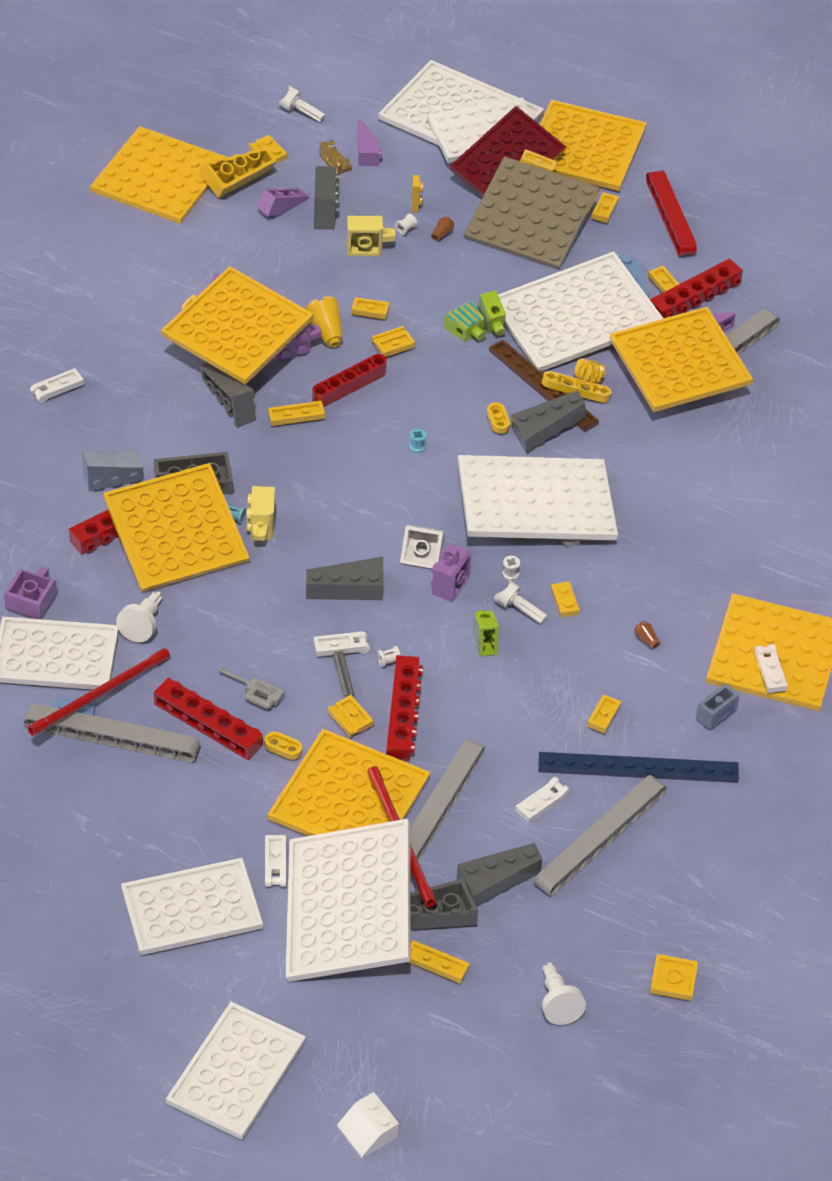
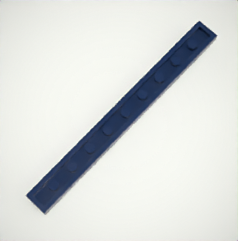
M539 752L538 772L636 778H646L648 775H651L656 779L738 783L739 781L738 762Z

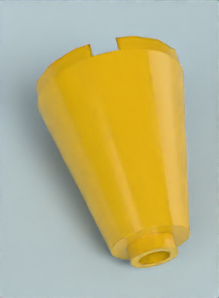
M325 296L323 297L324 300H313L305 309L314 314V319L310 323L319 326L321 329V339L326 346L334 348L339 346L343 340L340 307L335 297Z

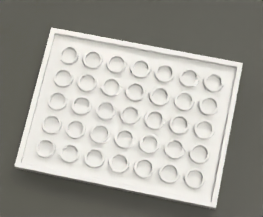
M430 60L378 113V119L439 145L427 120L428 114L506 101L518 97ZM525 101L533 119L537 122L544 114V109Z
M615 252L498 294L506 312L505 326L529 361L540 371L612 345L609 339L610 333L663 319Z
M458 455L457 462L468 537L617 540L618 532L604 459Z
M403 819L290 839L286 979L288 982L410 962L409 820Z

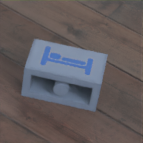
M726 683L698 703L696 719L711 730L737 710L740 694Z

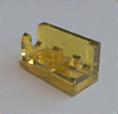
M334 140L320 143L319 156L327 166L336 167V173H339V175L352 170L351 164H348L351 160L349 158L344 159L336 146L329 147L336 144Z

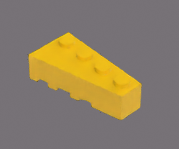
M268 147L248 151L246 154H235L232 157H222L211 162L210 160L205 161L199 172L217 198H220L271 171L277 160Z

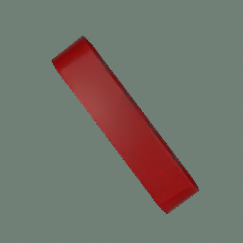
M375 354L314 385L312 388V402L322 401L323 407H326L386 375L387 358L382 354Z

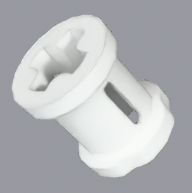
M409 213L403 220L395 222V229L400 235H405L409 229L417 227L418 222Z
M516 556L504 558L503 578L506 580L510 579L511 581L516 580L519 577V558Z
M393 646L392 649L385 651L377 650V657L381 667L396 662V655H400L397 646Z

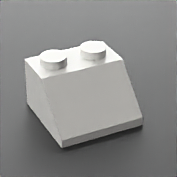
M406 525L400 563L433 568V565L440 561L445 531Z
M374 1092L357 1101L337 1124L338 1129L361 1158L398 1138L399 1123Z

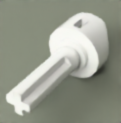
M289 85L287 95L278 101V105L288 111H292L296 107L318 122L323 121L325 114L301 100V92Z
M508 579L507 588L495 594L494 600L504 608H508L513 604L539 624L543 623L547 615L519 596L521 587Z

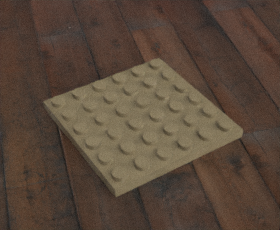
M504 156L464 233V238L560 270L599 193V187Z

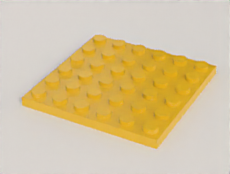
M551 100L540 125L567 146L566 150L555 160L557 163L553 171L554 173L584 183L620 191L646 130L647 123Z
M139 126L90 185V192L181 224L210 188L199 172L203 162L209 160L211 162L218 158L228 157Z
M229 266L161 330V335L246 385L314 319V314Z
M708 307L610 333V341L653 412L753 384L752 376Z
M210 463L103 493L104 501L141 593L249 561L250 557Z
M732 593L706 677V683L720 687L726 683L736 691L820 711L832 669V618ZM769 644H775L776 653L788 685L787 691L767 692L755 657V646L767 647Z
M322 729L267 814V819L307 836L390 822L367 773L370 767L377 766L384 779V784L400 820H403L428 782L431 772Z

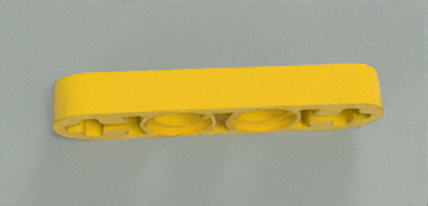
M552 371L545 372L542 378V384L547 388L565 393L578 391L583 398L602 403L608 402L612 393L611 389L607 386Z

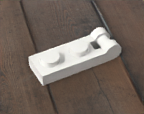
M74 368L32 385L30 391L36 396L37 401L42 404L51 397L84 385V379Z
M353 632L314 637L316 657L333 655L335 652L340 651L344 654L354 652L366 654L370 651L367 633Z
M769 644L767 647L755 646V657L767 692L787 691L788 685L776 653L775 644Z
M553 777L547 785L516 805L515 811L530 823L570 794L571 789L566 785L563 786L559 778Z
M265 835V887H271V885L286 887V835ZM271 874H280V877H271Z

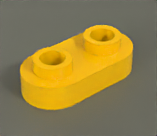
M496 402L489 404L487 407V417L492 430L499 434L508 432L510 420L504 405Z
M270 732L265 736L264 745L268 751L291 760L297 759L302 755V744L300 741L279 732Z

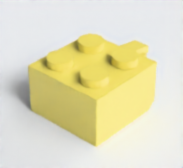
M347 216V256H379L382 254L383 242L395 241V229L384 228L382 216Z
M252 486V494H248V505H251V507L248 506L247 519H251V521L247 520V532H251V540H271L274 536L275 487Z

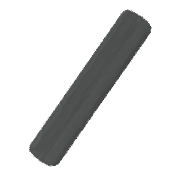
M342 651L335 652L333 659L343 696L346 698L352 695L354 698L355 694L344 653Z

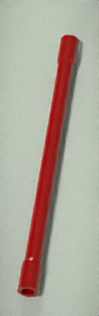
M162 648L118 676L45 718L27 726L28 733L33 737L59 720L149 668L169 659V651L166 648Z
M377 766L370 767L367 773L377 791L389 821L400 820ZM410 844L411 872L425 906L432 907L436 904L437 900L431 887L428 885Z

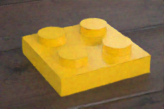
M657 954L650 993L692 1001L698 961Z

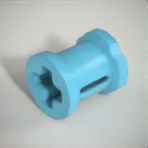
M414 429L410 432L411 442L409 448L414 453H422L426 448L424 442L426 432L422 429Z
M227 503L233 519L240 524L243 523L246 508L234 507Z

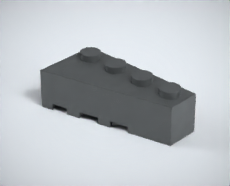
M316 166L314 229L334 230L335 208H339V173H336V167Z
M208 362L201 364L203 382L211 393L216 395L218 403L221 406H225L226 414L229 418H234V425L238 428L256 421L253 401L255 394L253 389Z
M575 391L512 414V430L526 454L530 453L535 446L544 444L545 440L551 436L555 437L560 434L559 431L562 429H568L586 418L585 401L580 393Z
M228 452L154 459V478L210 463L222 493L233 495V478Z
M383 557L307 569L306 599L383 600Z
M535 843L458 864L457 880L464 879L475 905L478 907L482 902L485 901L487 903L492 900L493 896L509 891L510 887L515 884L519 885L541 872L542 857Z
M463 878L431 887L437 900L436 904L432 907L425 906L419 891L410 893V930L477 925L478 909Z

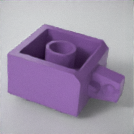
M308 324L274 357L275 360L279 361L310 353V341L321 337V329L318 325L309 326Z
M451 544L442 552L440 561L436 562L432 568L433 578L431 586H433V595L453 603L470 578L471 554L469 551Z
M41 566L36 574L19 569L4 592L5 609L35 619H41L57 594L56 580L48 578L49 568Z

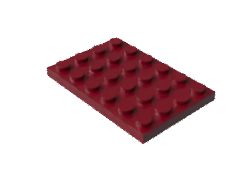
M515 106L450 165L449 170L483 197L504 156L520 161L526 149L555 161L566 150L567 146L518 106Z

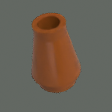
M446 216L440 218L431 234V238L438 242L445 235L453 231L454 222Z
M642 621L634 628L635 635L652 650L661 644L651 623Z

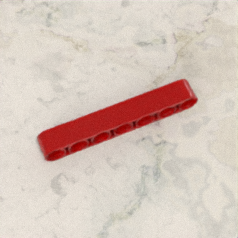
M665 171L647 172V186L677 255L696 254V241Z

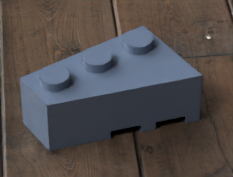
M82 450L83 473L89 491L143 481V467L138 452L115 451V454H105V451L88 453V450Z

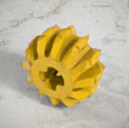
M582 358L577 361L574 374L582 380L599 383L605 375L606 367L596 361Z

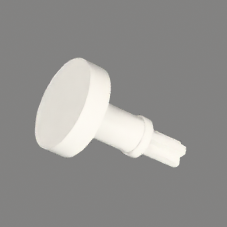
M153 592L140 605L129 604L121 610L117 616L116 624L118 630L125 638L133 642H144L151 637L156 629V620L153 614L157 611V605L163 598L160 596V592Z
M551 962L547 963V966L543 965L542 969L546 977L545 986L549 990V993L542 1002V1009L546 1019L555 1025H566L576 1021L586 1009V1001L582 992L577 987L565 985L563 977L557 974L555 966Z

